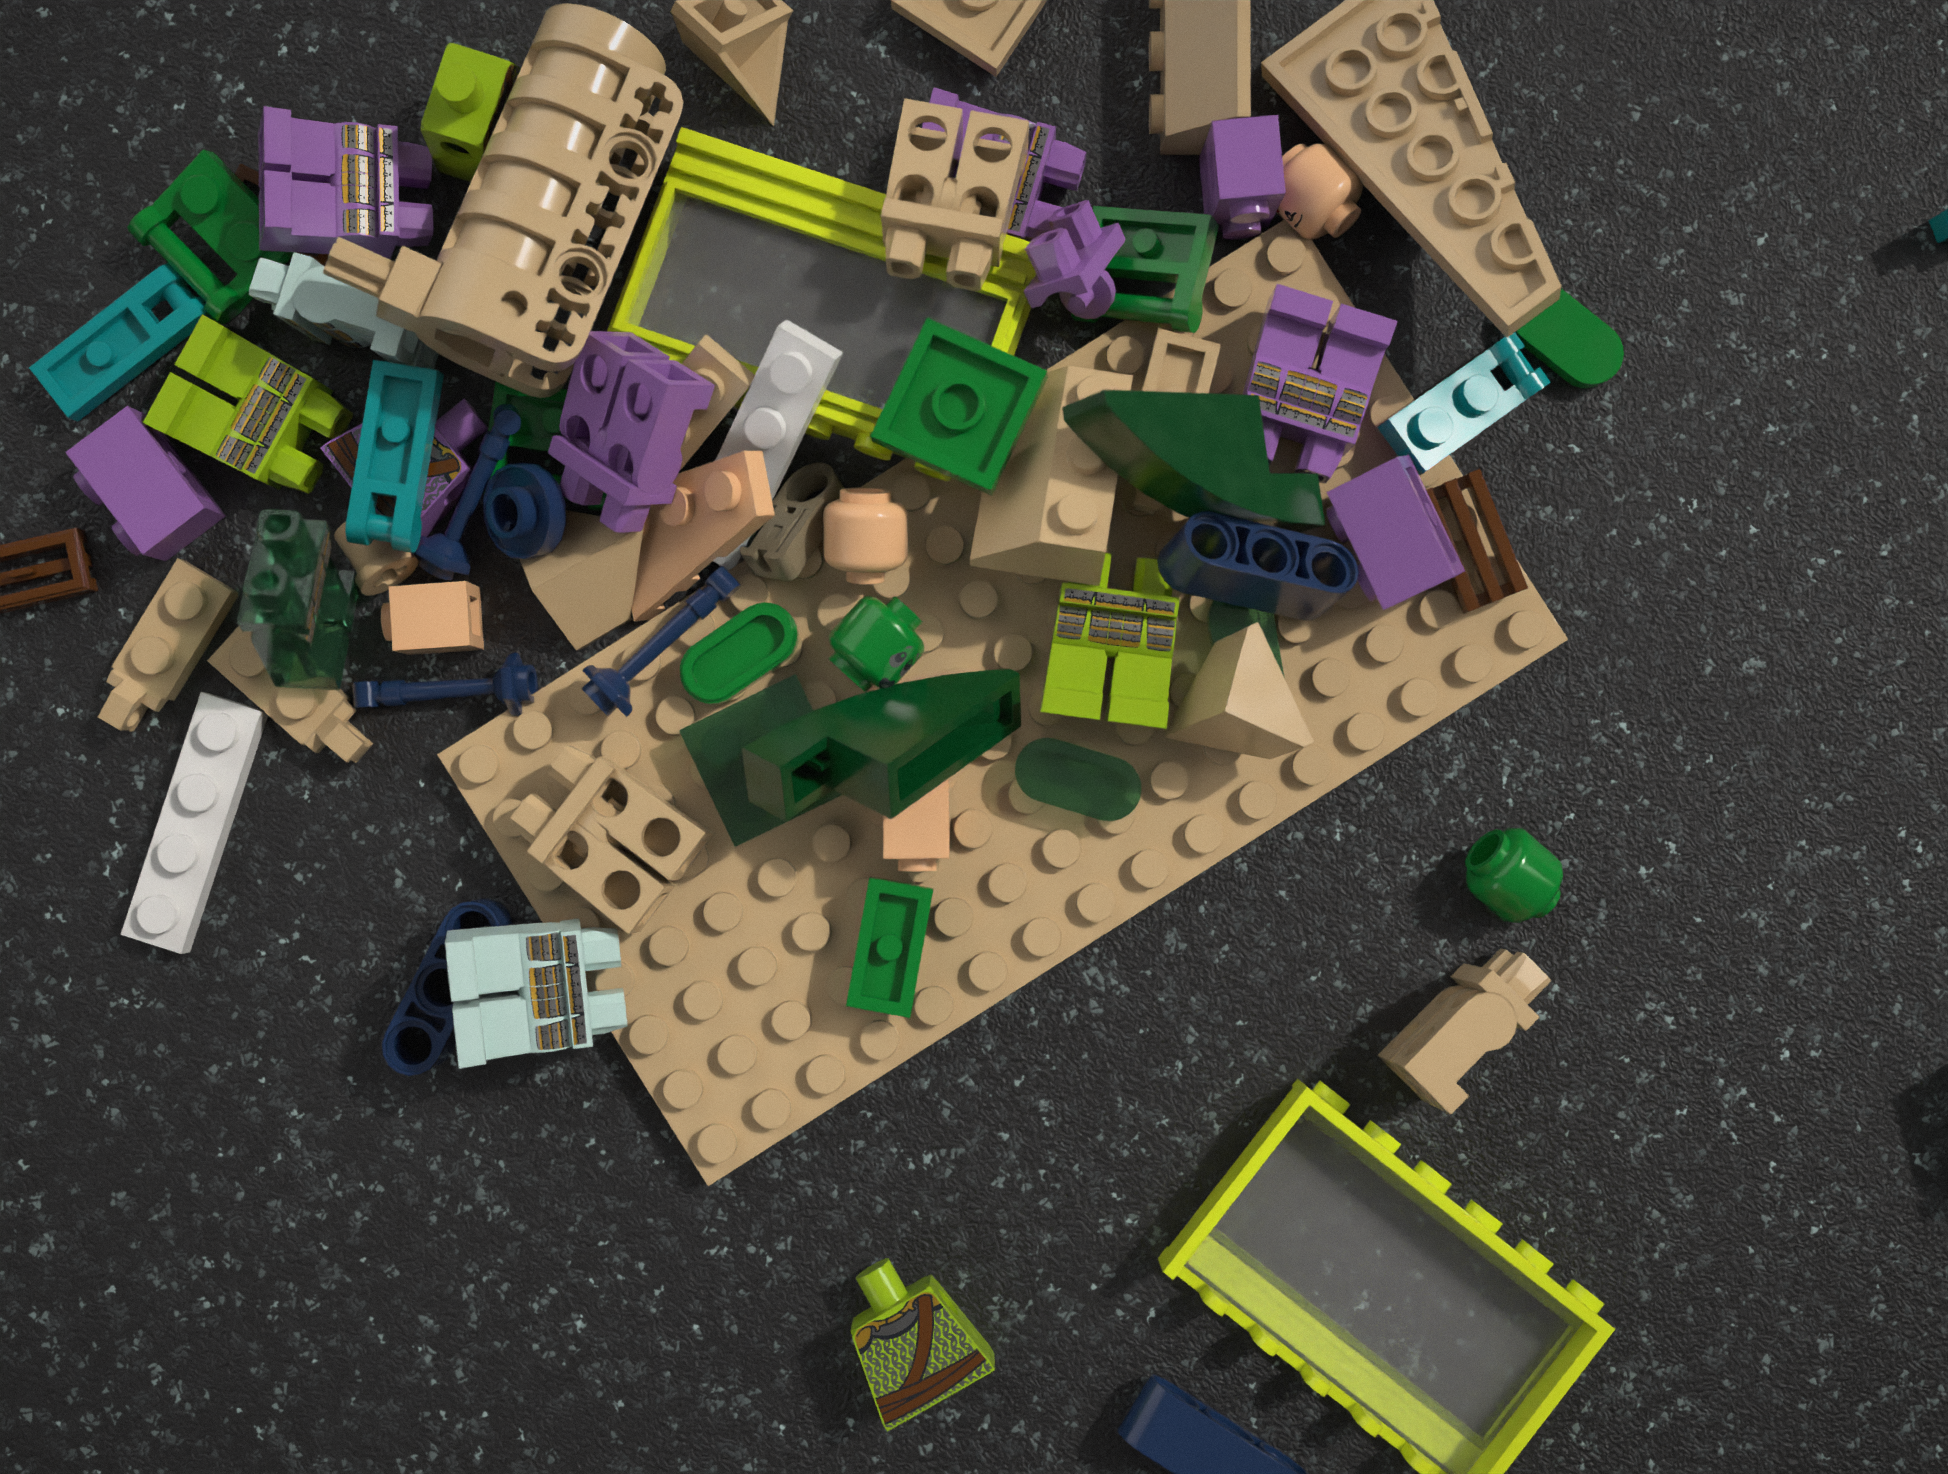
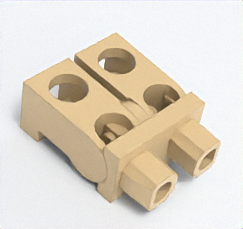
M904 98L887 193L881 213L883 244L886 247V269L890 276L912 280L920 278L925 255L929 254L949 258L946 271L947 283L956 288L972 291L981 290L990 266L999 267L1012 206L1028 155V120L971 110L963 143V109ZM923 122H933L940 125L945 132L919 128L916 125ZM987 134H998L1004 136L1010 144L980 139V137ZM958 165L956 177H953L955 166Z
M566 745L550 764L546 773L571 791L569 796L559 809L556 810L537 794L530 793L521 802L509 821L531 843V846L526 851L540 863H544L553 873L627 934L641 932L675 887L669 880H679L682 878L715 833L666 801L611 759L597 757L596 759L588 753ZM624 845L625 847H627L630 851H632L634 854H636L638 857H640L642 860L648 863L655 870L649 869L646 865H644L642 862H640L638 859L632 856L621 846Z
M1500 948L1483 967L1463 963L1451 976L1458 985L1448 987L1440 992L1377 1055L1422 1101L1451 1115L1469 1097L1456 1082L1486 1051L1502 1048L1510 1042L1516 1032V1028L1526 1031L1539 1018L1528 1004L1551 982V979L1523 952L1517 951L1513 955L1506 949Z

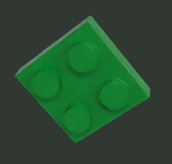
M927 317L870 437L872 442L992 496L1048 379L1047 370Z

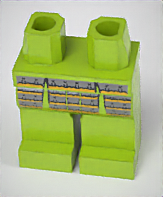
M202 314L174 365L239 399L236 406L170 372L143 423L280 490L283 485L301 492L311 493L323 472L324 464L301 452L312 430L330 439L342 435L353 418V413L331 396L333 390Z
M1105 553L1099 586L1070 581L1068 583L1062 582L1060 586L1040 712L1100 720L1107 658H1110L1113 661L1105 721L1167 729L1168 696L1176 634V618L1180 598L1172 597L1173 588L1162 578L1158 569V559L1137 557L1132 591L1107 588L1112 554Z

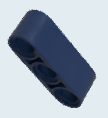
M1199 512L1194 514L1162 548L1157 560L1162 578L1174 590L1184 594L1299 620H1314L1322 616L1352 589L1357 582L1359 573L1357 562L1351 552L1337 542L1215 512Z
M487 898L460 903L453 907L442 921L384 1035L382 1042L383 1056L387 1064L397 1073L408 1076L422 1074L445 1062L456 1046L452 1011L453 1002L444 1000L436 990L437 975L442 969L448 970L445 947L447 930L465 929L466 919L473 911L480 912L486 916L491 927L513 925L512 917L507 908L498 901ZM413 1026L422 1028L431 1039L432 1049L427 1059L416 1057L407 1046V1035Z
M1154 1374L1150 1376L1117 1430L1119 1435L1133 1448L1174 1474H1308L1298 1463L1178 1386Z

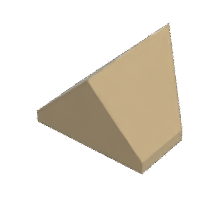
M782 0L675 1L670 12L682 42L774 126L787 25L793 10Z
M566 510V526L562 539L551 553L542 557L520 559V562L533 593L575 650L580 651L633 620L631 618V608L633 606L643 529L639 532L618 533L601 523L600 516Z
M1258 622L1215 642L1162 738L1265 759H1273L1314 743Z

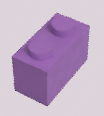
M1278 115L1212 121L1199 157L1204 214L1212 215L1219 224L1218 232L1223 231V238L1246 239L1259 235L1261 228L1269 227L1286 194Z
M126 406L65 453L79 470L73 477L80 489L95 504L101 505L104 503L117 520L112 525V530L120 542L136 556L142 553V555L167 561L226 515L165 434L143 423L147 414Z
M1410 455L1398 456L1327 492L1333 505L1326 509L1329 522L1342 543L1350 540L1361 563L1357 565L1359 585L1370 601L1379 600L1383 610L1465 572Z

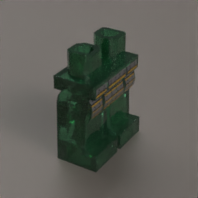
M265 509L260 512L237 623L242 631L252 632V644L275 687L340 690L349 645V638L346 632L351 633L359 587L355 583L356 573L355 571L336 569L330 557L332 544L329 538L330 529L326 521L303 520L301 514L293 510Z

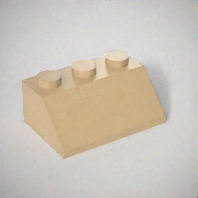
M1149 0V9H1160V31H1150L1149 71H1160V94H1150L1149 133L1160 134V155H1200L1212 121L1251 117L1250 0Z
M1065 366L1047 372L1048 379L993 495L991 496L984 492L981 494L969 566L1099 586L1118 474L1109 468L1065 423L1062 407L1104 389L1131 390L1133 375Z

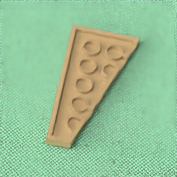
M1345 0L1261 62L1262 77L1312 131L1337 153L1371 194L1503 335L1508 338L1559 300L1561 284L1532 219H1527L1514 190L1515 181L1507 163H1502L1492 141L1493 132L1457 51L1451 49L1440 24L1441 16L1434 0Z

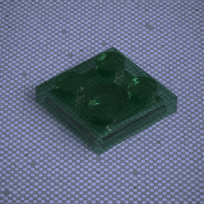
M796 674L679 730L735 847L843 796V794L832 790L787 822L748 801L742 747L773 729L814 711Z

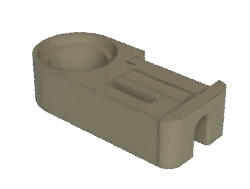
M812 463L794 472L772 501L775 516L763 525L748 548H740V554L756 576L791 581L800 574L823 539L824 508L834 500L840 499V490L845 489L830 465ZM822 488H825V490L818 496L804 502V500L812 493Z

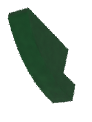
M1104 389L1062 407L1065 423L1109 468L1145 495L1180 515L1191 518L1199 512H1215L1299 533L1325 525L1318 474L1270 473L1259 395Z
M1011 669L984 670L941 675L899 683L888 688H880L849 697L785 723L742 747L748 801L787 822L821 797L835 790L893 819L1021 727L1020 673Z

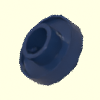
M518 463L508 464L496 470L488 481L483 497V514L489 536L497 548L510 558L517 559L538 558L551 553L561 541L566 526L565 500L561 487L553 475L539 464Z

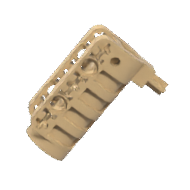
M558 4L550 7L543 17L437 261L402 246L394 262L338 237L336 243L331 248L323 274L378 298L376 317L410 332H415L416 336L423 343L447 359L526 395L537 398L553 396L567 382L575 361L584 347L682 113L683 99L681 91L674 81L664 75L666 64L662 54L642 33L608 13L578 4ZM656 96L661 100L659 104L660 111L655 116H652L648 111ZM626 148L638 153L631 171L619 166ZM608 191L613 195L620 196L614 213L606 211L601 207ZM594 224L599 228L606 229L597 251L592 247L585 246ZM577 263L584 264L589 268L584 282L572 277ZM589 286H595V290L593 291ZM558 307L571 312L567 324L554 320ZM577 313H582L583 317L581 318ZM547 335L552 339L559 340L554 352L547 351L542 347ZM564 342L571 344V347L567 346ZM532 366L550 371L544 375L543 380L530 375Z

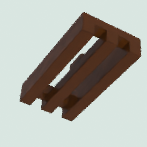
M1480 469L1426 490L1462 563L1438 503V500L1447 497L1485 591L1475 595L1466 570L1450 579L1463 614L1528 589ZM1465 489L1469 492L1505 581L1503 585L1498 583L1461 492Z
M72 528L0 545V563L65 547L68 553L67 558L0 573V588L72 572L73 580L0 596V614L97 592L96 579L91 578L89 568L93 567L91 555L85 553L83 543H87L85 530Z

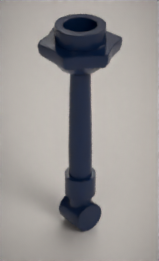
M501 404L495 409L493 414L494 425L491 431L486 432L479 447L481 453L469 476L445 534L438 533L429 537H420L416 554L421 557L418 565L431 575L445 580H453L456 573L468 575L470 572L469 555L459 540L498 461L503 460L511 443L509 440L510 435L515 434L521 426L519 411L511 404Z
M721 566L712 573L704 583L706 587L703 590L699 588L685 601L686 605L618 670L596 668L593 665H588L582 670L590 681L581 689L608 717L617 708L626 717L629 716L633 708L630 704L631 689L629 682L699 619L704 620L717 608L715 604L719 600L725 602L739 589L741 584L724 566Z
M512 653L507 656L504 664L495 673L494 678L405 683L404 680L383 681L380 685L378 681L353 682L354 708L380 707V703H383L384 706L405 705L409 701L495 694L497 699L507 706L510 714L519 717L522 714V703H534V696L532 694L538 691V680L534 666L531 664L524 665L520 655Z

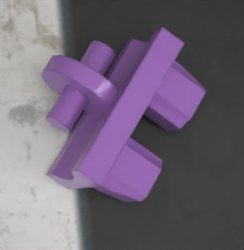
M1085 200L1056 210L1048 219L1052 230L1032 239L1025 248L1036 272L1035 277L1024 290L1031 308L1042 306L1048 296L1059 292L1061 302L1072 314L1084 319H1096L1104 315L1114 302L1116 293L1114 281L1104 269L1126 239L1119 223L1100 228L1089 201Z

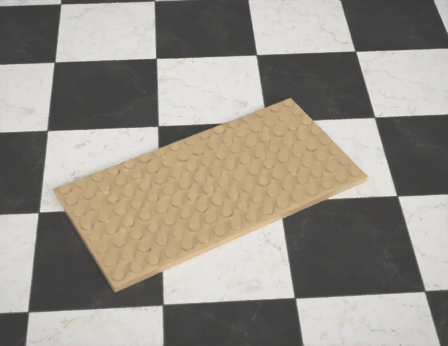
M1283 220L1209 267L1202 295V320L1197 332H1176L1172 329L1171 324L1124 320L1048 368L1047 372L1065 366H1075L1133 375L1131 390L1142 391L1158 328L1221 344L1209 393L1242 395L1267 301L1276 284L1333 301L1311 367L1314 370L1330 319L1341 304L1354 307L1313 241L1301 237ZM1175 289L1162 297L1173 298ZM1385 353L1372 388L1370 400L1361 422L1355 445L1344 457L1342 456L1327 483H1319L1325 525L1300 532L1332 540L1343 545L1351 552L1357 565L1361 563L1350 540L1342 543L1329 522L1326 509L1333 505L1327 492L1398 457L1377 427L1412 403L1414 398ZM1280 437L1273 461L1269 465L1270 473H1294L1303 444ZM1448 455L1420 475V478L1427 490L1463 475L1451 456ZM906 458L861 486L891 490L892 499L903 504L908 513L907 560L899 568L886 571L883 583L853 584L846 582V571L834 569L825 561L823 539L800 574L791 581L756 576L744 560L736 567L728 570L741 584L739 589L725 602L719 600L715 604L717 608L704 620L699 619L629 682L631 689L630 704L633 707L629 716L626 717L617 708L608 717L581 689L590 681L582 670L588 665H593L596 668L618 670L686 605L685 601L692 594L532 694L534 696V703H522V714L519 717L513 716L507 710L437 755L542 923H560L562 920L580 919L581 929L590 927L617 929L621 967L585 971L587 992L623 988L627 1027L611 1032L704 1181L710 1186L1567 641L1568 638L1520 563L1518 562L1528 589L1464 614L1450 579L1385 610L1382 609L1378 599L1370 601L1366 597L1357 580L1349 592L1322 616L1314 620H1299L1184 594L1173 589L1172 597L1180 598L1176 618V634L1171 666L1167 727L1215 642L1258 622L1314 743L1273 759H1265L1162 738L1166 729L1105 721L1113 661L1110 658H1107L1100 720L1040 712L1060 586L1062 582L1068 583V581L969 566L982 491L953 478L950 481H943L927 476L914 468L916 461ZM1119 474L1117 476L1106 553L1112 554L1107 588L1132 591L1137 557L1158 559L1162 548L1190 518L1174 512L1161 503L1156 516L1131 510L1136 487ZM1465 489L1461 492L1498 583L1503 585L1505 581L1469 492ZM1447 497L1438 500L1439 506L1475 595L1483 593L1485 591ZM866 596L876 597L885 605L895 596L923 621L915 632L923 640L925 646L924 654L897 684L941 675L984 670L1011 669L1020 673L1021 727L949 778L950 858H937V871H898V859H883V815L835 790L830 791L787 822L748 801L742 747L773 729L811 711L865 693L828 658L835 652L830 646L829 634L855 604ZM764 602L773 603L784 608L794 618L799 631V642L792 657L730 701L722 704L703 703L694 699L684 689L680 679V664L686 651L749 606ZM872 687L869 691H873V690H877V689H876L875 687ZM566 745L573 746L592 755L596 759L597 757L611 759L666 801L715 833L682 878L679 880H669L675 887L641 932L627 934L553 873L544 863H540L526 851L531 846V843L509 821L512 814L530 793L537 794L556 810L566 800L571 791L546 773L550 764ZM624 845L621 846L632 856H634L636 859H638L640 862L646 865L649 869L655 870L648 863H646L644 860H642L640 857H638L636 854L630 851L627 847H625ZM869 877L934 888L910 1018L846 1006Z

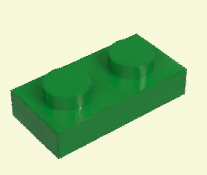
M869 877L846 1002L847 1007L910 1018L934 888Z

